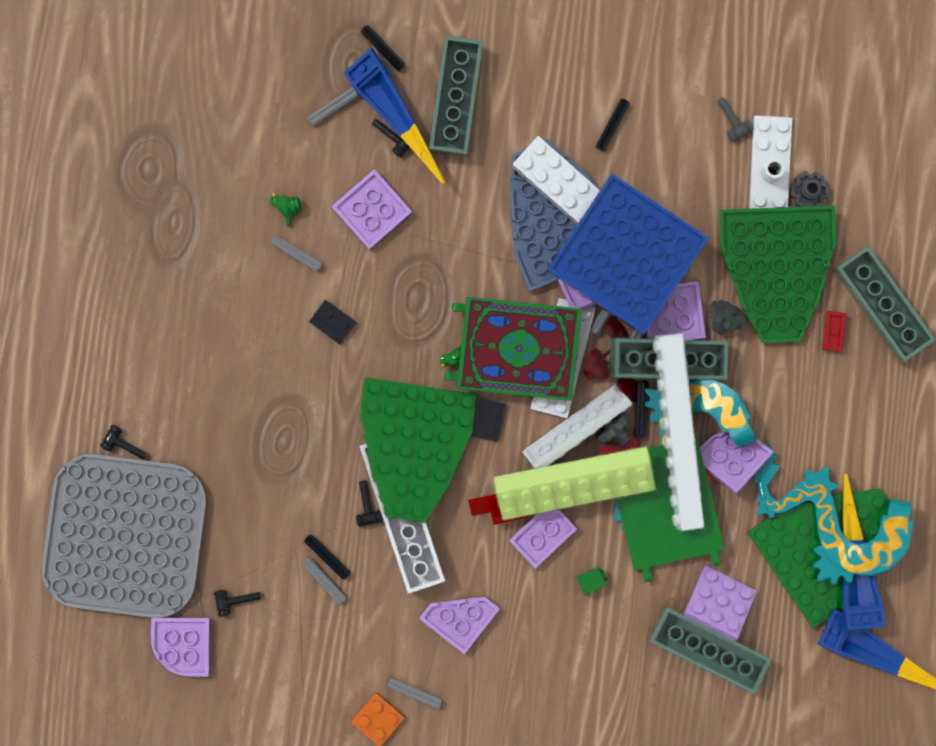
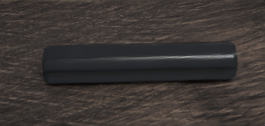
M369 25L361 29L363 36L397 71H400L405 66L404 62Z
M620 99L596 144L597 149L605 151L629 106L627 100Z
M648 381L637 382L635 437H646L647 407L645 402L648 401V395L645 393V389L648 388Z
M310 534L305 538L304 542L339 577L344 580L350 575V571L313 535Z

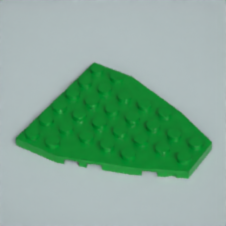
M835 206L719 210L720 249L741 306L761 343L801 341L814 309H816L826 280V273L831 263L832 253L835 250Z
M369 377L363 379L359 417L363 425V437L366 440L371 476L377 486L378 496L383 504L386 518L426 522L449 486L473 432L476 394Z
M881 489L852 492L864 543H868L875 538L880 519L883 515L886 516L889 501ZM842 493L832 495L840 530L843 534ZM812 502L800 504L785 513L775 514L772 519L768 517L747 532L812 628L828 619L833 609L837 611L842 609L843 577L840 576L835 585L831 584L830 578L819 582L817 577L820 570L813 567V564L821 559L819 555L814 553L813 549L821 546L818 536L815 506Z

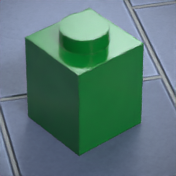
M598 567L576 576L584 594L606 586L604 582L607 580L603 569L599 570Z

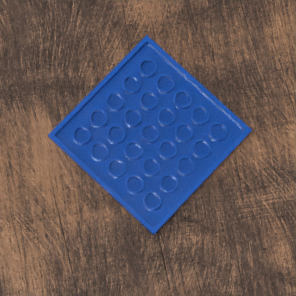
M611 173L547 271L645 335L709 237Z

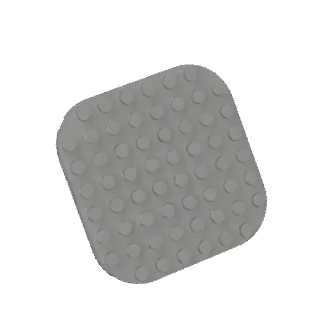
M97 454L81 455L65 464L57 473L53 483L42 560L43 582L53 598L69 607L151 618L166 617L181 610L189 602L195 590L205 520L206 494L198 477L187 468L175 464Z

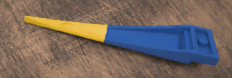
M369 49L343 73L352 87L399 134L441 183L446 184L386 65L382 63L374 49Z
M844 473L843 536L851 543L865 544L848 475ZM853 575L851 583H847L843 578L842 610L844 611L845 630L885 627L884 608L874 576Z
M835 609L832 610L817 645L834 654L936 690L935 677L900 654L869 630H845L844 614Z

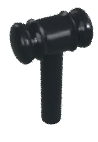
M375 119L372 125L396 143L395 147L392 148V152L402 158L403 154L409 149V145L382 122Z
M111 425L105 438L102 440L103 443L100 444L101 448L106 451H112V447L117 445L144 460L147 453L120 439L122 429L116 425Z
M359 481L364 513L362 515L357 514V525L362 527L382 523L383 516L381 511L372 512L367 481Z
M226 590L214 592L219 617L230 615L229 606L261 599L260 592L228 598L226 595Z

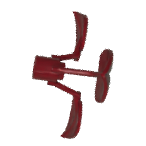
M611 316L606 322V331L609 338L628 339L624 325L616 317ZM597 348L590 351L583 367L584 375L588 380L595 378L606 380L609 377V368L605 357L610 354V349L604 354ZM617 377V385L621 392L631 401L636 402L637 383L635 378Z

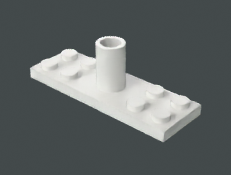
M754 115L749 209L788 207L792 118ZM768 168H773L776 175L770 174Z

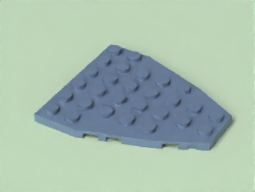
M545 140L549 146L596 186L579 165L570 160L566 154L557 149L549 140ZM526 149L513 154L512 164ZM512 168L510 205L514 256L527 288L531 292L559 280V278L548 272L547 269L577 225Z

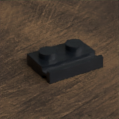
M324 300L309 321V323L338 344L342 343L356 324L353 319L327 300Z
M478 398L471 436L497 441L505 403Z

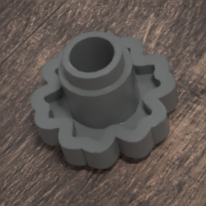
M803 172L795 178V183L790 186V196L795 198V205L798 207L823 206L824 199L829 197V185L824 183L825 177L817 172L811 175L808 172Z
M713 301L708 309V312L711 314L710 317L713 319L712 329L720 335H724L729 330H741L747 321L743 317L744 313L727 301Z
M625 412L620 413L611 422L603 425L595 436L597 441L603 444L611 440L614 444H618L619 447L624 445L631 437L628 434L629 431L624 427L628 422L629 416Z

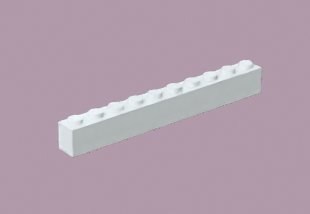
M683 334L655 336L653 349L654 352H657L655 367L656 371L659 372L657 386L658 390L661 391L662 397L659 404L664 418H662V428L666 433L664 446L668 451L666 465L670 469L668 484L672 488L670 502L671 506L674 507L675 514L672 516L673 525L681 531L704 528Z

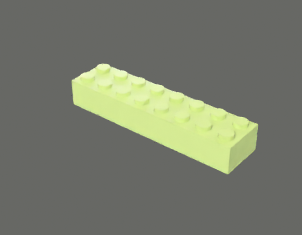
M647 447L494 477L496 495L503 520L655 490Z

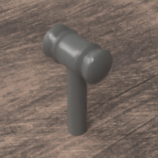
M724 97L717 101L734 127L727 131L728 138L732 142L739 140L754 130L749 120H745L744 123L741 122L740 124Z

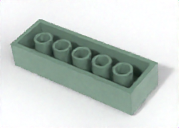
M445 36L429 145L431 153L467 158L483 41Z
M869 246L834 269L836 275L899 363L906 362L936 340Z
M610 338L609 377L659 378V372L656 371L655 367L657 352H654L653 341L655 339ZM683 340L688 379L727 380L728 341Z
M666 606L648 639L649 642L754 695L772 660Z

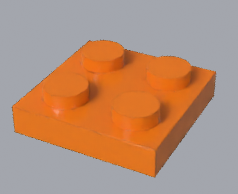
M375 692L352 719L351 723L377 746H381L405 717Z

